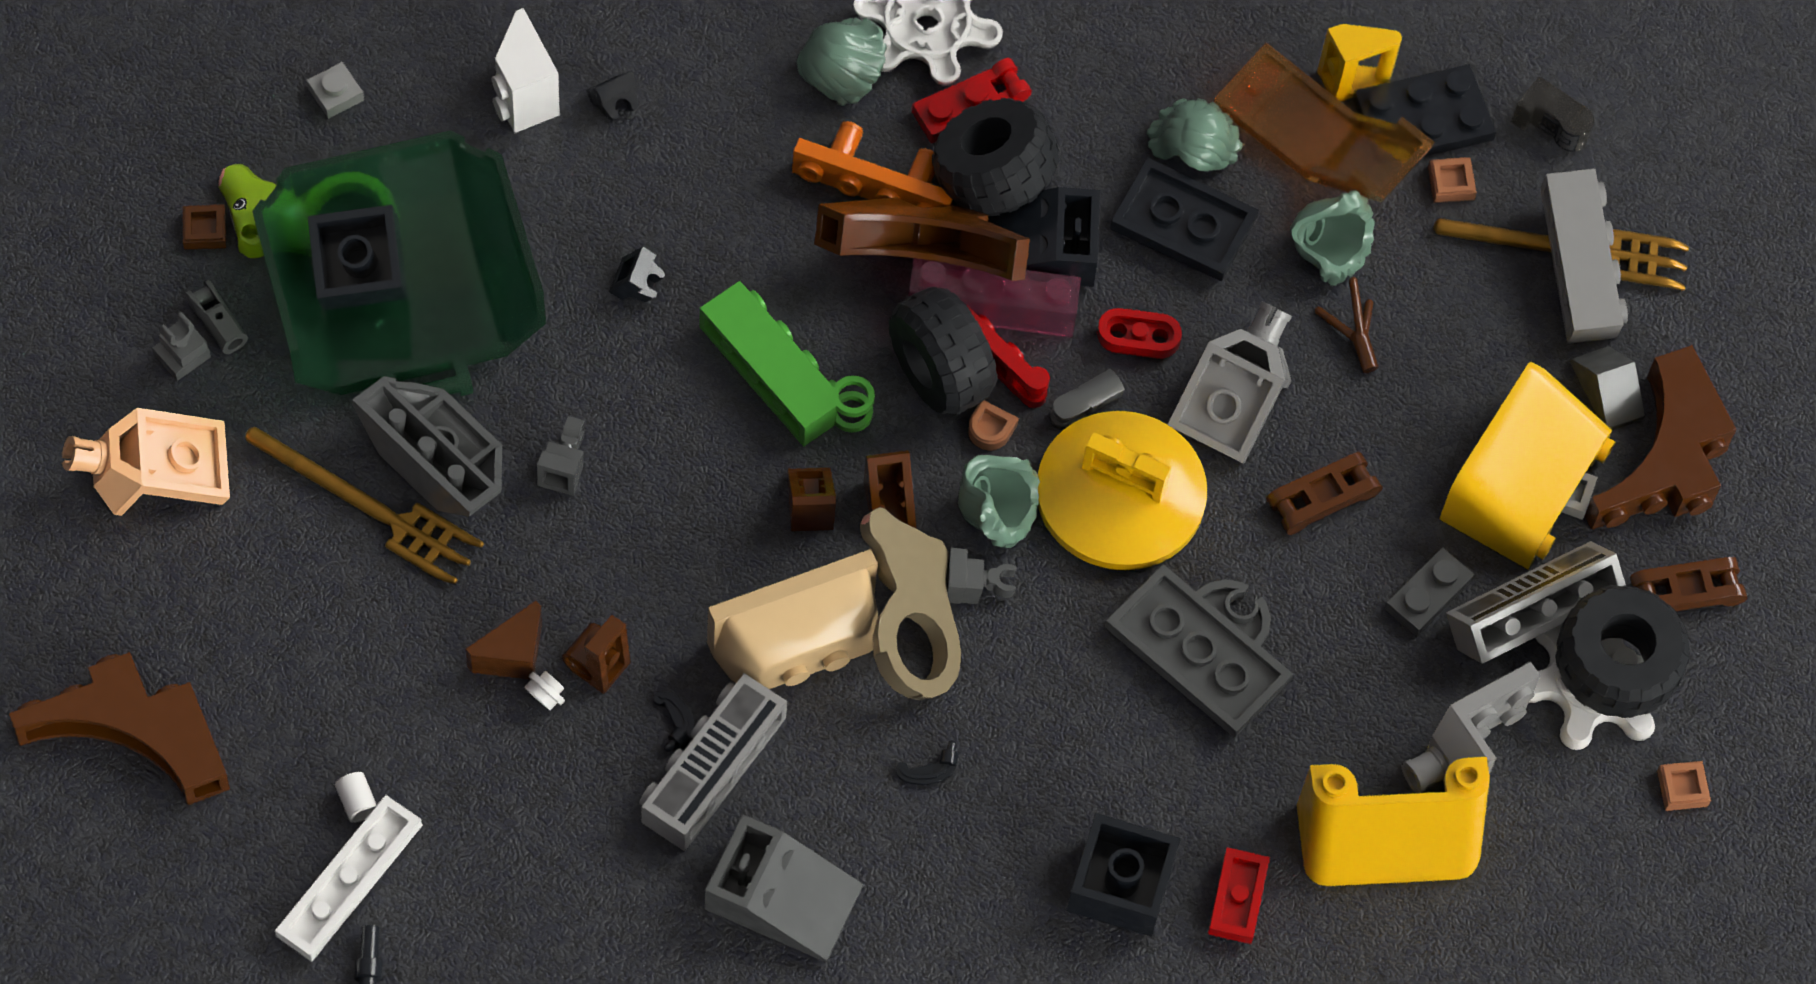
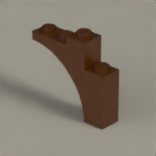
M897 197L819 204L814 245L840 256L882 255L932 260L984 271L1010 281L1025 280L1030 243L1029 238L988 222V215L976 210L963 208L960 205L922 208Z
M1693 345L1654 358L1647 375L1656 409V430L1651 451L1640 466L1621 483L1591 498L1584 515L1591 530L1604 525L1607 528L1619 526L1632 515L1643 511L1647 515L1653 514L1663 509L1667 504L1674 517L1688 512L1692 516L1698 515L1713 506L1721 484L1708 459L1716 458L1728 450L1737 429Z
M130 652L123 655L111 654L98 660L96 665L88 667L92 681L91 684L85 686L81 684L72 685L61 691L58 696L44 701H28L22 704L17 711L9 713L20 746L43 739L71 736L101 739L125 746L143 755L162 769L177 785L188 805L230 790L226 770L191 683L166 685L160 688L155 695L148 697Z

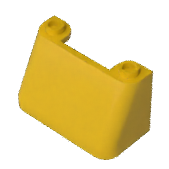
M1530 361L1451 486L1439 520L1529 570L1536 557L1544 560L1556 540L1554 536L1550 535L1553 525L1589 466H1593L1596 460L1604 463L1616 442L1610 439L1612 429L1546 369Z
M1487 757L1461 758L1451 763L1444 777L1445 792L1358 796L1355 776L1349 769L1341 765H1310L1297 803L1306 875L1313 882L1322 886L1459 880L1467 878L1474 873L1481 856L1489 789Z

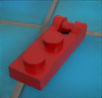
M1005 58L998 61L991 69L913 103L912 114L929 141L934 143L937 141L940 132L946 128L947 123L953 117L961 114L966 108L981 104L982 101L990 99L1001 100V98H1011L1015 101L1020 100L1024 102L1031 96L1032 90L1025 80H1020L1017 76L1018 68L1013 60ZM1003 83L1006 90L997 93L994 87Z
M967 305L976 321H978L991 347L996 363L997 378L1028 407L1039 408L1043 406L1047 399V389L1050 382L1047 370L1038 366L1031 367L1024 360L1022 352L1014 343H1006L995 332L993 324L983 314L977 315Z

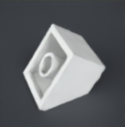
M524 8L515 12L495 58L496 75L492 77V84L497 94V97L493 98L495 110L501 121L508 120L514 133L560 115L558 72Z

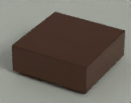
M225 204L183 206L184 250L226 248Z

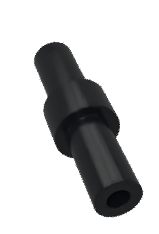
M376 925L362 926L360 958L355 961V980L359 984H377L382 980L383 962L378 959L380 928Z

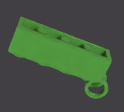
M738 281L700 307V329L803 447L835 425L845 432L853 433L862 431L871 423L875 392L870 382L865 378L854 375L846 376L837 383L832 379L828 381L819 371V365L813 355L808 350L801 351L793 342V336L789 328L781 320L775 321L767 312L764 300L756 291H749L741 281ZM857 385L866 391L868 397L857 391L839 393L846 386ZM853 400L861 403L862 406L851 408L845 406L843 402ZM838 412L847 417H860L863 415L865 417L857 423H848L839 417Z

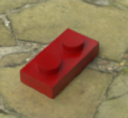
M1226 848L1208 935L1247 944L1252 943L1270 857Z

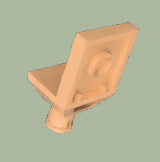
M136 408L109 428L99 440L93 441L69 436L63 446L62 458L71 459V461L64 460L62 462L64 470L84 471L93 474L94 488L114 515L122 516L142 494L223 505L230 498L225 423L222 420Z

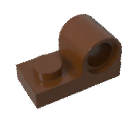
M613 615L602 626L590 623L562 656L564 663L574 674L603 694L606 693L631 663L626 624Z

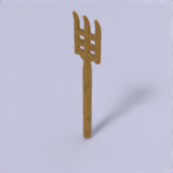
M1437 219L1434 223V231L1438 235L1551 252L1548 235L1448 219ZM1613 229L1614 242L1613 245H1610L1612 260L1617 259L1618 262L1620 260L1629 262L1628 271L1620 270L1622 281L1673 288L1680 291L1685 290V285L1663 276H1656V266L1686 271L1687 266L1668 257L1658 256V246L1687 252L1689 247L1686 244L1668 237ZM1621 241L1631 242L1630 251L1621 250ZM1640 244L1649 245L1648 254L1639 253ZM1638 263L1647 264L1646 274L1637 273Z
M251 427L246 432L245 439L250 444L374 519L391 526L393 538L386 542L385 547L439 580L452 584L458 582L456 577L433 564L439 555L462 565L469 566L471 564V560L446 546L452 537L472 546H484L483 541L475 538L420 503L413 505L412 512L396 514L383 503L259 428ZM420 517L428 521L422 530L414 526ZM436 527L444 530L438 540L430 536ZM407 535L415 539L409 548L401 545ZM423 545L431 549L425 558L417 554Z

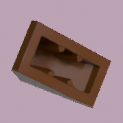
M909 450L866 456L863 483L869 513L881 507L901 522L917 529Z
M831 468L788 469L791 531L834 530L836 494Z
M537 600L466 648L467 667L472 673L531 680L528 676L535 672L542 629V607Z

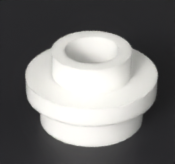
M544 671L541 676L532 672L528 676L531 680L524 688L549 711L556 704L561 706L565 702L559 695L565 688L548 672Z

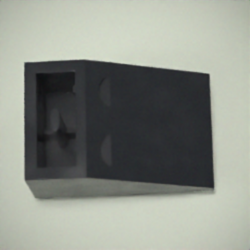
M1066 187L1045 189V191L1043 190L1038 194L1035 200L1019 207L1020 209L1001 213L996 216L988 215V222L1030 239L1025 283H1029L1030 274L1072 279L1071 286L1094 287L1098 265L1100 190ZM974 269L973 278L969 279H977L978 270ZM984 272L983 279L980 280H987L988 273ZM994 275L995 281H998L997 275Z

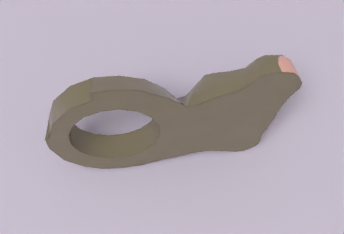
M881 507L874 509L865 515L860 523L861 536L872 549L878 563L877 575L879 580L894 594L888 600L876 620L872 637L873 656L880 674L894 691L915 700L934 698L950 689L958 677L961 663L959 634L952 614L946 586L949 560L948 550L943 541L930 537L920 530L901 522L886 509ZM904 618H910L918 623L930 640L933 651V664L931 673L925 680L911 674L900 658L896 636L899 624Z

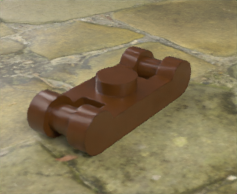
M1356 452L1275 489L1267 496L1266 500L1272 510L1279 511L1283 518L1281 525L1286 533L1293 535L1303 530L1310 523L1360 500L1366 501L1375 497L1382 491L1383 487L1376 476L1369 474L1366 469L1368 462L1363 454ZM1344 477H1352L1355 484L1348 486ZM1302 497L1307 506L1297 510L1292 501Z
M1735 557L1644 569L1630 576L1632 586L1656 594L1654 587L1665 585L1667 594L1658 596L1668 605L1670 604L1675 611L1721 604L1724 606H1735L1747 600L1745 587L1743 584H1739L1737 578L1740 569ZM1711 578L1720 579L1722 586L1714 587Z

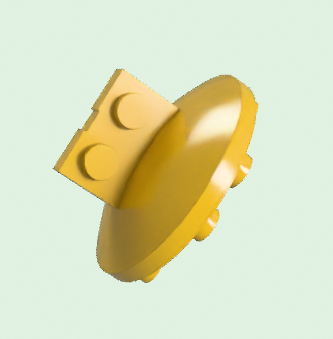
M1109 411L1093 414L1072 423L1050 443L1043 455L1038 470V478L1040 480L1038 486V508L1045 526L1056 541L1068 552L1095 566L1114 570H1135L1159 564L1177 554L1188 544L1198 530L1203 518L1207 501V481L1197 453L1175 429L1158 419L1144 414L1128 411Z

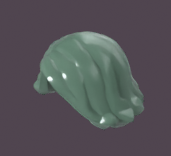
M848 18L842 22H830L818 26L812 31L806 45L799 53L797 59L799 75L829 99L837 101L840 106H844L848 102L851 104L859 102L860 99L872 90V84L876 83L881 76L880 72L885 64L887 44L883 41L882 29L867 18L863 20Z
M1199 98L1197 100L1180 99L1172 107L1162 109L1158 114L1159 119L1153 121L1146 132V135L1151 139L1148 141V147L1152 150L1154 157L1167 160L1174 155H1179L1187 165L1200 171L1221 170L1229 164H1235L1238 160V154L1236 153L1243 146L1239 140L1238 126L1233 125V119L1230 118L1229 113H1223L1216 103L1211 102L1208 104L1207 101Z
M1351 190L1335 198H1326L1307 204L1297 214L1290 227L1291 237L1294 240L1299 255L1317 267L1321 280L1328 282L1331 286H1336L1338 283L1344 282L1348 277H1352L1356 271L1363 267L1366 256L1371 253V245L1374 241L1373 229L1375 221L1372 218L1374 213L1370 205L1367 204L1368 198L1360 195L1358 191Z
M977 455L965 465L962 473L958 497L959 511L969 524L981 530L986 538L991 540L993 546L1012 548L1027 536L1033 522L1037 518L1039 504L1038 486L1040 484L1038 474L1032 469L1031 462L1028 459L1021 460L1018 457Z

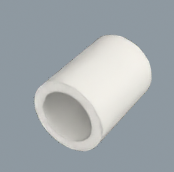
M350 773L335 783L349 821L360 822L366 820L377 804L364 773Z

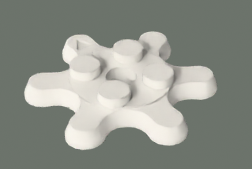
M854 0V10L862 20L867 18L886 29V36L883 41L887 44L882 72L893 70L904 60L917 59L925 62L930 67L932 78L941 86L953 84L960 76L961 68L956 58L958 49L970 45L991 49L1001 41L1003 34L999 23L992 19L977 17L970 9L971 0ZM922 16H932L938 21V24L935 27L927 28V31H925L923 26L917 22V19Z
M1562 624L1535 637L1548 651L1550 663L1547 668L1538 671L1540 678L1533 692L1535 695L1529 703L1549 700L1557 703L1562 708L1565 720L1560 729V738L1565 746L1574 750L1584 749L1592 740L1594 728L1603 722L1617 724L1632 740L1644 741L1650 738L1655 729L1654 719L1650 713L1634 716V718L1606 716L1584 706L1565 687L1555 659L1556 643ZM1608 638L1601 641L1605 652L1619 663L1637 665L1644 662L1642 656L1637 655L1633 649L1626 647L1621 638Z

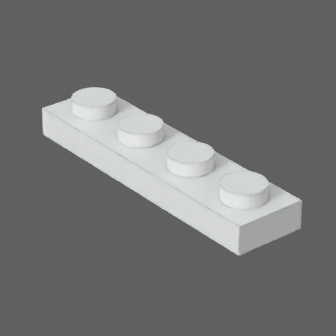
M385 795L275 930L276 937L312 962L422 827V820Z

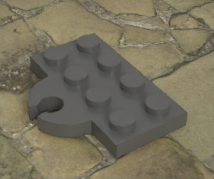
M1163 564L1106 620L1105 628L1232 737L1236 738L1291 682L1293 673L1262 648L1267 641L1271 622L1267 603L1263 597H1260L1255 601L1252 613L1245 616L1238 615L1232 611L1230 603L1244 599L1249 585L1239 581L1224 579L1209 582L1195 591Z

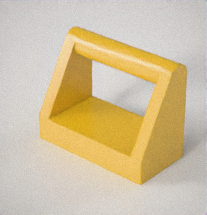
M1340 24L1327 30L1317 72L1334 104L1353 98L1354 91L1357 89L1390 82L1402 36L1398 31L1349 24ZM1380 54L1377 67L1358 65L1360 60Z

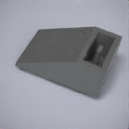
M743 814L705 890L704 910L827 963L863 888V883L785 832Z

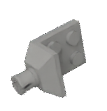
M1263 301L1259 306L1260 309L1252 325L1249 326L1247 331L1239 329L1208 342L1167 424L1241 463H1245L1282 387L1288 388L1292 381L1284 351L1277 346L1280 341L1279 338L1292 316L1277 309L1269 325L1276 307Z
M1531 662L1449 706L1432 735L1426 752L1412 760L1409 759L1403 762V775L1414 792L1422 793L1426 788L1435 783L1444 781L1449 765L1461 758L1487 757L1490 774L1496 757L1484 739L1490 734V729L1501 723H1504L1505 726L1512 725L1527 713L1526 708L1529 701L1535 695L1533 692L1540 678V674Z

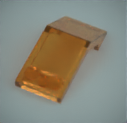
M1265 43L1214 98V103L1219 105L1223 113H1229L1230 118L1306 180L1344 192L1358 191L1360 195L1381 203L1435 143L1404 117L1397 124L1353 112L1268 43Z

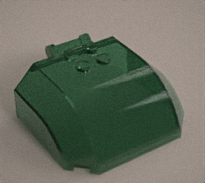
M451 130L286 167L277 177V186L266 201L261 199L252 211L272 298L296 383L344 395L366 390L383 376L396 378V381L400 382L453 369L455 376L423 383V385L444 389L450 395L460 393V396L474 393L468 365L507 357L546 324L542 284L503 156L489 148L484 152L465 143L464 136ZM393 205L399 217L408 299L324 310L316 295L308 216Z

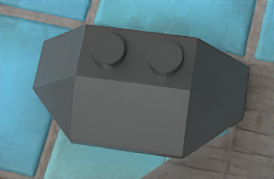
M383 376L352 399V406L378 454L437 511L469 517L501 493L503 445L444 389L413 382H398L396 378Z

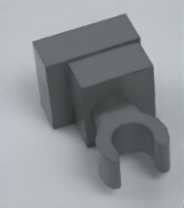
M182 312L178 314V322L167 328L163 324L160 327V342L152 347L155 358L176 381H179L211 358L207 341Z
M568 416L560 444L548 442L546 450H542L537 464V486L574 496L583 469L584 451L578 450V447L585 431H582L585 420Z
M950 548L946 574V586L950 603L978 604L983 587L993 591L999 597H1013L1016 586L1006 585L1001 582L1000 578L1005 576L1014 577L1017 569L1015 565L1002 564L997 568L984 570V560L967 558L968 549Z

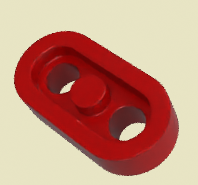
M1114 308L1106 311L1101 316L1097 329L1098 341L1106 350L1114 353L1151 358H1167L1173 355L1178 350L1182 337L1181 326L1172 316L1124 308ZM1113 331H1120L1125 336L1122 338L1114 337L1111 333ZM1156 336L1163 337L1166 340V342L1157 343L1153 340V338Z

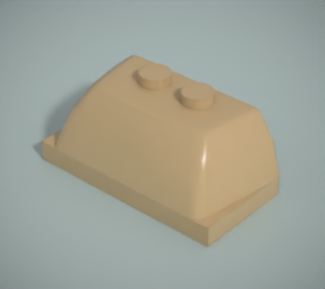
M866 550L708 607L707 644L713 658L733 682L737 683L745 673L766 688L772 689L783 684L787 686L800 684L810 674L824 669L827 671L838 670L846 666L851 659L870 653L873 650L872 637L876 620L878 619L875 600L878 563L872 550Z

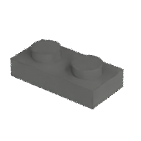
M1442 547L1386 603L1384 610L1417 637L1473 581L1475 574Z

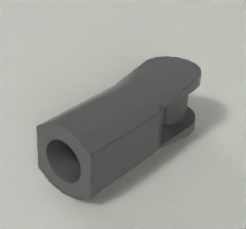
M206 280L203 282L204 287L193 293L190 290L186 291L185 297L192 310L204 323L222 351L229 355L245 346L248 336L227 308L212 282ZM213 301L215 306L205 311L203 306Z
M1108 369L1078 386V388L1055 399L1050 412L1051 423L1055 427L1065 429L1072 423L1086 417L1087 414H1092L1122 397L1125 389L1121 380L1112 369Z

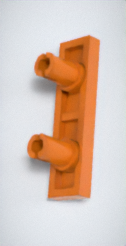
M843 121L830 148L799 138L795 146L792 172L798 174L806 181L821 182L838 188L839 191L846 195H858L869 200L897 197L922 208L953 206L952 198L949 197L943 188L931 184L935 172L932 165V154L934 151L930 149H919L908 175H904L853 157L863 136V129L853 122Z

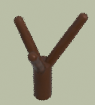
M1350 277L1349 285L1355 332L1322 307L1318 306L1314 311L1327 323L1353 341L1363 373H1370L1379 368L1368 335L1374 303L1373 300L1367 299L1362 314L1357 278Z

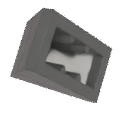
M1610 346L1571 359L1570 364L1597 417L1608 427L1615 430L1644 419L1645 414L1635 361Z

